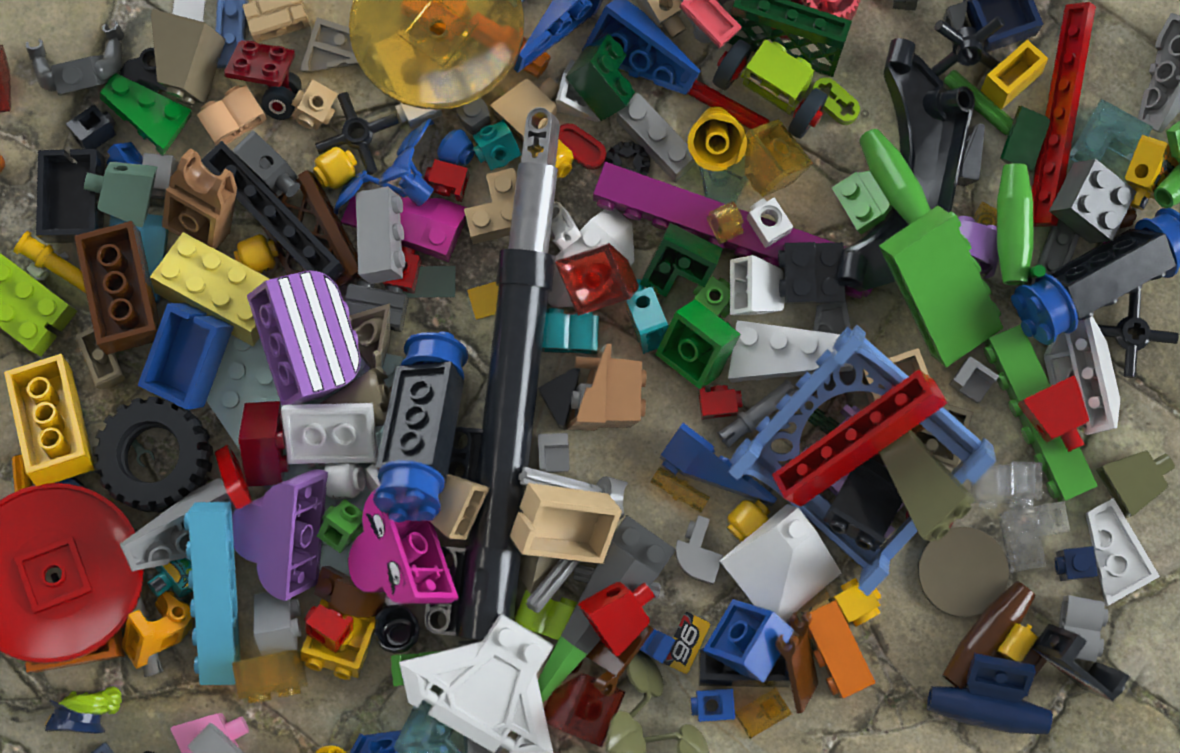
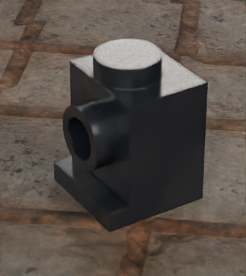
M95 104L66 123L74 140L82 149H96L117 135L113 129L116 123L107 111L102 113Z

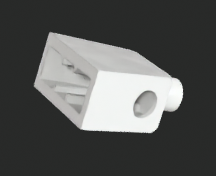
M754 255L731 259L730 315H760L782 311L785 303V297H780L779 280L784 279L782 269Z

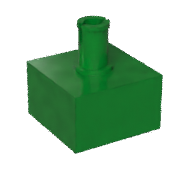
M694 299L675 312L655 355L701 390L720 376L741 334L731 327L728 322H725L724 319H721Z

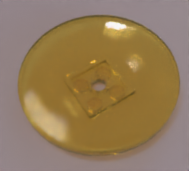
M353 0L349 19V34L354 55L362 71L381 92L402 104L412 107L434 110L449 109L481 98L496 87L508 74L522 46L524 12L521 0ZM436 23H443L446 26V30L441 35H434L430 32L431 27Z

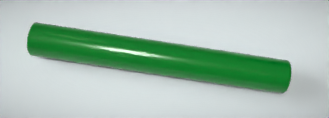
M1043 265L1031 267L1028 281L1044 276L1046 273L1045 267Z

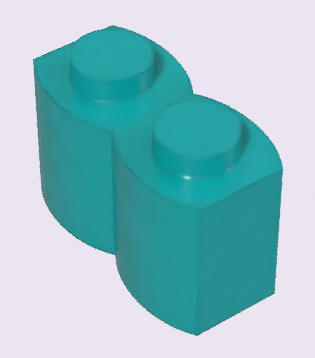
M547 309L542 352L596 354L598 351L599 316L593 315L591 310H576V314H564L563 309Z

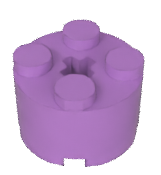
M959 216L958 219L961 222L959 230L972 247L969 252L981 267L982 271L979 274H985L984 279L993 277L999 261L997 226H985L976 223L969 216Z

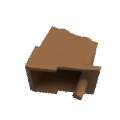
M608 343L595 354V357L575 356V368L590 369L585 384H592V386L585 389L576 417L575 409L571 410L567 422V430L595 431L598 428H631L640 422L641 417H644L646 412V401L641 399V387L646 386L647 373L645 369H642V361L611 358L612 344Z

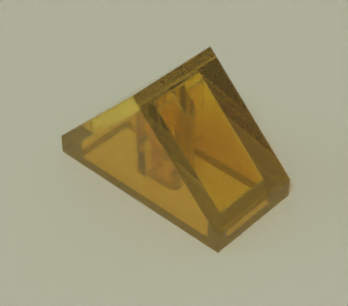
M776 687L769 689L735 712L736 718L750 739L792 714Z

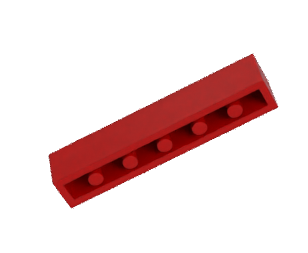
M918 369L771 475L784 499L802 507L944 407L948 402L934 379Z

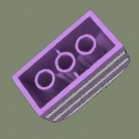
M304 271L266 280L246 295L281 406L298 405L323 398L351 382L357 375L360 367L358 336L352 329L349 321L348 305L343 301L339 288L330 277L317 271Z

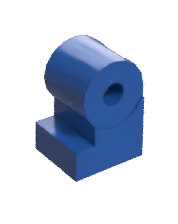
M654 629L640 648V651L659 663L664 664L676 640Z

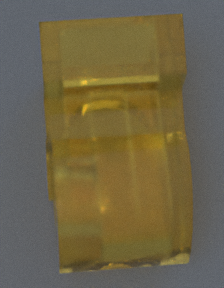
M733 201L710 211L706 218L719 244L744 232L741 226L743 225L741 213Z

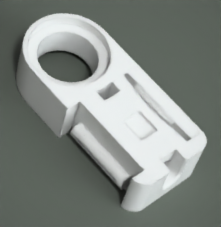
M554 202L550 234L555 238L552 241L560 250H565L581 237V232L562 204Z

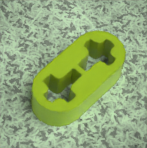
M824 77L818 79L813 85L812 90L815 88L820 89L819 87L822 89L829 87L831 89L829 94L834 98L833 100L828 96L822 109L842 125H849L855 122L860 113L858 101L831 78ZM837 103L845 108L850 105L852 107V116L850 114L841 115L842 108Z

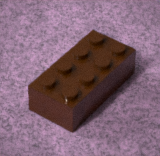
M132 221L75 235L74 238L97 346L108 355L153 343L160 320L140 231Z

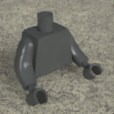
M115 21V27L112 29L108 27L107 23L102 26V30L108 39L104 55L90 56L49 66L45 58L46 51L43 41L38 39L39 45L37 47H30L29 42H26L27 52L32 60L40 87L47 91H57L58 95H64L106 85L111 76L119 72L122 66V49L119 41L124 38V32L118 22Z

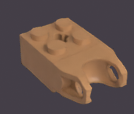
M190 148L181 157L177 170L170 177V185L165 193L162 227L177 236L184 232L217 249L231 232L237 191L233 173L226 168L220 176L210 173L203 166L200 155Z

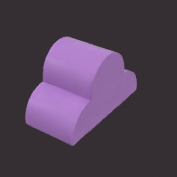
M310 470L276 484L263 497L252 501V503L240 510L236 509L232 514L235 550L244 559L257 563V573L261 584L269 594L277 599L286 601L317 584L322 540L317 537V534L324 522L322 517L325 512L328 471Z

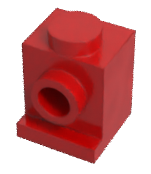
M434 159L433 166H428L426 169L424 180L434 188V193L446 197L454 194L456 201L462 202L470 173L466 167Z
M402 247L407 264V269L403 271V278L385 281L383 284L385 287L395 286L402 288L403 292L414 294L422 260L419 255H415L416 250Z
M728 385L710 387V392H706L705 387L701 390L698 389L701 420L737 416L738 408L743 407L741 390L728 389Z
M321 604L318 607L313 606L304 619L306 634L334 653L338 651L353 631L352 617L348 615L344 620L340 612L331 608L327 609Z

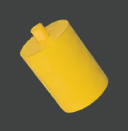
M1016 623L997 650L998 653L1007 660L1022 662L1038 638L1030 631L1032 626L1027 624L1024 627Z

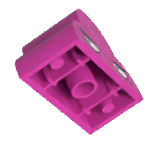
M374 490L367 498L363 508L362 523L364 532L355 539L349 552L348 568L353 583L364 592H385L392 601L401 604H448L458 599L434 525L426 520H406L405 522L390 520L388 513L385 514L375 506L373 502Z

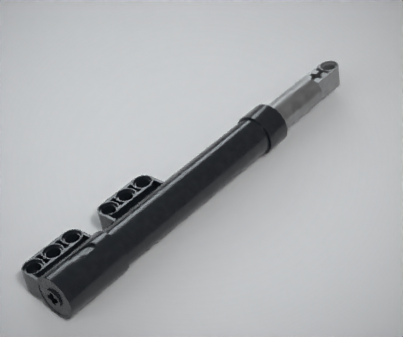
M543 107L532 109L526 118L522 158L517 169L508 249L500 250L496 279V285L499 288L482 429L456 427L447 473L456 476L455 470L462 463L464 474L460 478L484 485L490 489L470 530L468 546L465 545V548L441 547L444 557L448 553H451L454 557L453 564L448 569L458 599L448 604H426L425 625L430 632L435 634L483 641L500 613L514 621L522 553L511 539L510 534L518 512L523 513L520 505L526 491V485L520 484L521 480H518L519 474L522 473L523 467L529 468L548 294L552 291L556 259L554 255L548 254L558 172L555 165L560 124L558 119ZM544 118H548L547 125L543 129H538L539 122ZM466 434L468 437L467 445L461 449L459 446V439L462 435ZM442 612L447 619L443 628L438 624V617Z

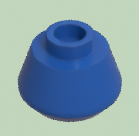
M462 129L450 131L443 138L437 150V156L440 161L459 166L468 165L475 154L473 143Z

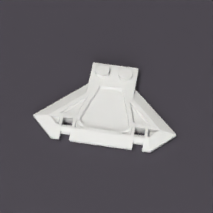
M500 613L483 641L399 662L408 703L418 707L424 700L432 705L428 712L430 716L493 753L500 746L508 750V753H553L536 675L553 645ZM433 684L442 689L439 695L430 690ZM510 730L519 734L515 740L507 736Z

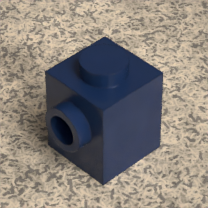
M1094 546L1063 549L1056 552L1057 557L1054 558V566L1060 581L1087 579L1098 576Z

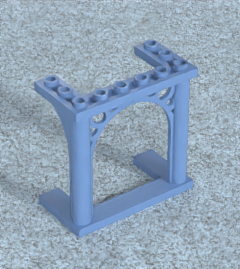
M858 325L853 330L847 327L836 339L835 345L832 347L834 349L831 353L827 349L815 362L819 367L811 375L806 372L795 385L799 389L791 397L786 394L775 407L779 411L772 419L766 416L755 429L759 433L752 441L747 437L735 450L736 452L732 455L733 457L730 459L733 465L729 473L737 480L744 474L753 476L773 488L783 497L771 474L783 467L779 461L794 459L800 454V440L803 428L811 414L821 404L834 396L847 392L866 391L883 395L908 376L865 338L866 332ZM846 363L851 364L856 371V379L850 385L844 384L840 379V368ZM863 369L869 373L866 377L874 380L872 383L865 385L861 382L863 379ZM833 372L836 386L832 390H827L824 387V383L826 385L830 383V374ZM815 390H817L818 398L812 395ZM807 401H811L813 403L812 409H807L805 407V403ZM942 407L920 423L961 460L960 464L951 472L961 484L967 479L975 484L996 462L993 445L985 438L982 440L978 439L945 408ZM799 409L803 414L794 413ZM789 422L795 423L797 427L793 433L779 431L780 429L789 428ZM784 438L792 442L793 448L787 453H777L772 449L771 443L776 439ZM821 494L802 507L788 501L792 506L798 507L810 522L862 567L858 588L867 596L888 576L890 560L917 533V529L911 517H909L881 547L873 552L860 548L854 539L833 531L829 524L823 521L831 503Z

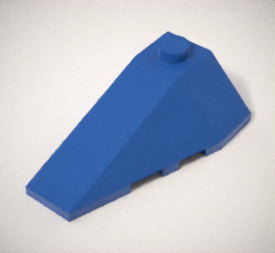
M553 0L519 53L514 70L517 73L595 15L599 11L603 0Z
M613 0L605 6L583 49L609 33L622 46L624 53L627 55L618 69L629 72V75L635 78L640 76L652 80L655 85L684 95L688 94L701 72L642 10L628 0Z
M682 423L660 455V459L664 461L661 465L673 475L679 472L685 477L755 501L759 500L770 506H773L777 500L773 494L751 476L744 474L738 480L729 473L733 465L730 459L722 455L718 458L714 454L715 447L684 423Z

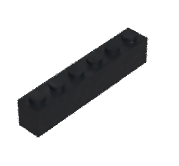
M223 141L201 159L207 170L214 175L220 176L225 168L233 173L237 186L236 200L305 271L321 272L333 281L346 271L332 253Z

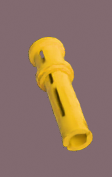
M26 231L16 244L13 252L15 254H23L35 262V267L42 269L46 267L86 294L82 271L55 254L53 246L42 244L32 237L30 231Z

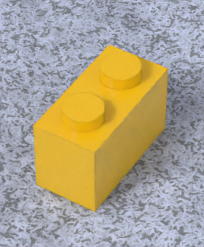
M1027 39L987 74L981 91L1002 110L1042 74L1049 58Z

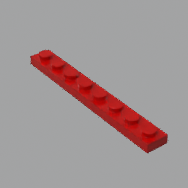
M1091 2L1066 4L1064 8L1045 114L1051 122L1037 159L1032 187L1033 227L1057 226L1058 218L1049 210L1066 179L1096 6Z

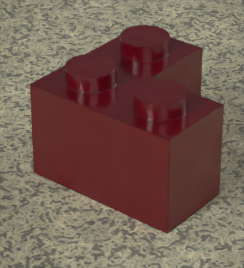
M281 402L245 403L238 442L247 487L279 484L284 481V474L290 470V464H287V456L283 454L285 439Z

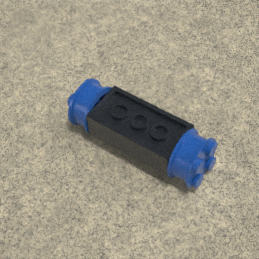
M1161 208L1156 212L1154 218L1139 220L1134 229L1131 228L1114 237L1113 241L1105 242L1052 272L1045 273L1044 276L1036 278L1035 283L1029 286H1018L1011 296V301L1022 321L1021 328L1027 337L1033 336L1044 345H1050L1056 341L1057 335L1074 332L1077 329L1078 320L1090 318L1094 315L1095 310L1118 302V298L1126 293L1140 290L1142 284L1162 277L1171 278L1175 276L1180 268V213L1172 208Z
M445 331L411 335L404 344L406 358L401 362L400 366H396L375 467L378 471L377 477L380 487L375 490L373 495L375 506L385 514L388 513V518L394 522H405L406 520L430 521L440 512L441 503L438 499V494L444 490L464 386L465 375L462 367L468 361L466 347L456 340L451 333Z

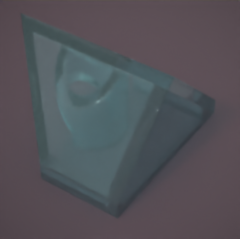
M744 155L737 164L735 163L723 171H710L699 166L705 197L734 207L759 167V163Z

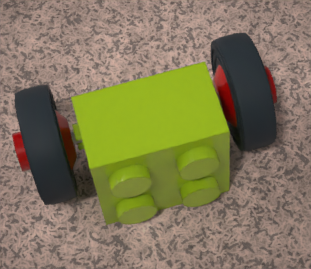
M766 39L747 65L752 47L745 41L738 40L729 52L725 51L717 63L718 69L712 83L726 91L736 79L741 77L743 79L742 85L789 115L795 111L788 127V132L801 139L811 126L815 128L824 114L821 110L828 98L826 93L815 88L806 99L800 102L810 87L815 70L811 68L810 63L801 57L794 58L786 53V48L775 41L771 43Z

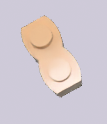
M247 85L232 87L225 93V97L222 100L207 102L201 107V112L197 114L215 145H218L221 141L228 145L242 134L254 129L267 120Z

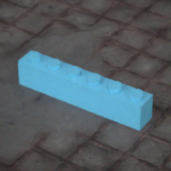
M195 502L189 511L185 513L184 517L185 530L189 531L190 541L187 542L186 556L188 560H191L192 570L189 571L188 585L190 589H193L194 599L191 600L190 614L191 617H195L196 628H193L192 643L193 646H197L198 654L194 660V672L199 674L200 685H236L242 674L232 506L231 502Z

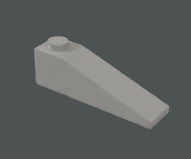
M1174 13L1169 15L1157 38L1155 48L1158 52L1155 63L1151 64L1149 73L1152 75L1150 85L1144 91L1137 124L1160 133L1180 112V15Z

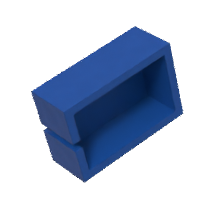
M168 303L138 386L186 410L203 408L234 326L214 316H206V312L187 303Z

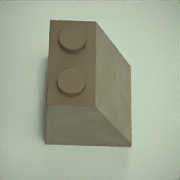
M152 9L151 21L157 82L167 88L166 93L178 97L177 100L188 105H194L195 102L205 104L226 39L205 22Z

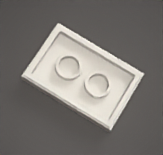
M373 403L282 406L281 414L287 464L377 462L378 451Z

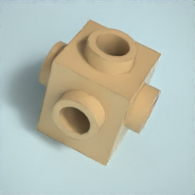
M312 79L304 92L299 90L294 97L291 105L295 109L291 116L297 119V123L302 127L317 130L322 123L327 125L332 118L335 109L331 108L338 93Z

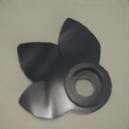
M154 47L142 51L139 58L126 61L119 72V75L156 93H159L160 89L163 91L167 90L166 87L157 82L156 65L153 67L149 66L150 60L155 59Z

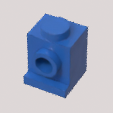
M733 689L696 691V697L690 698L692 716L698 715V722L735 719ZM714 699L717 702L718 706L715 711L707 709L706 703L708 700Z

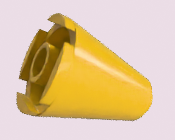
M721 107L708 108L694 123L688 134L689 152L695 162L706 170H726L727 167L735 163L737 164L746 152L747 136L743 126Z

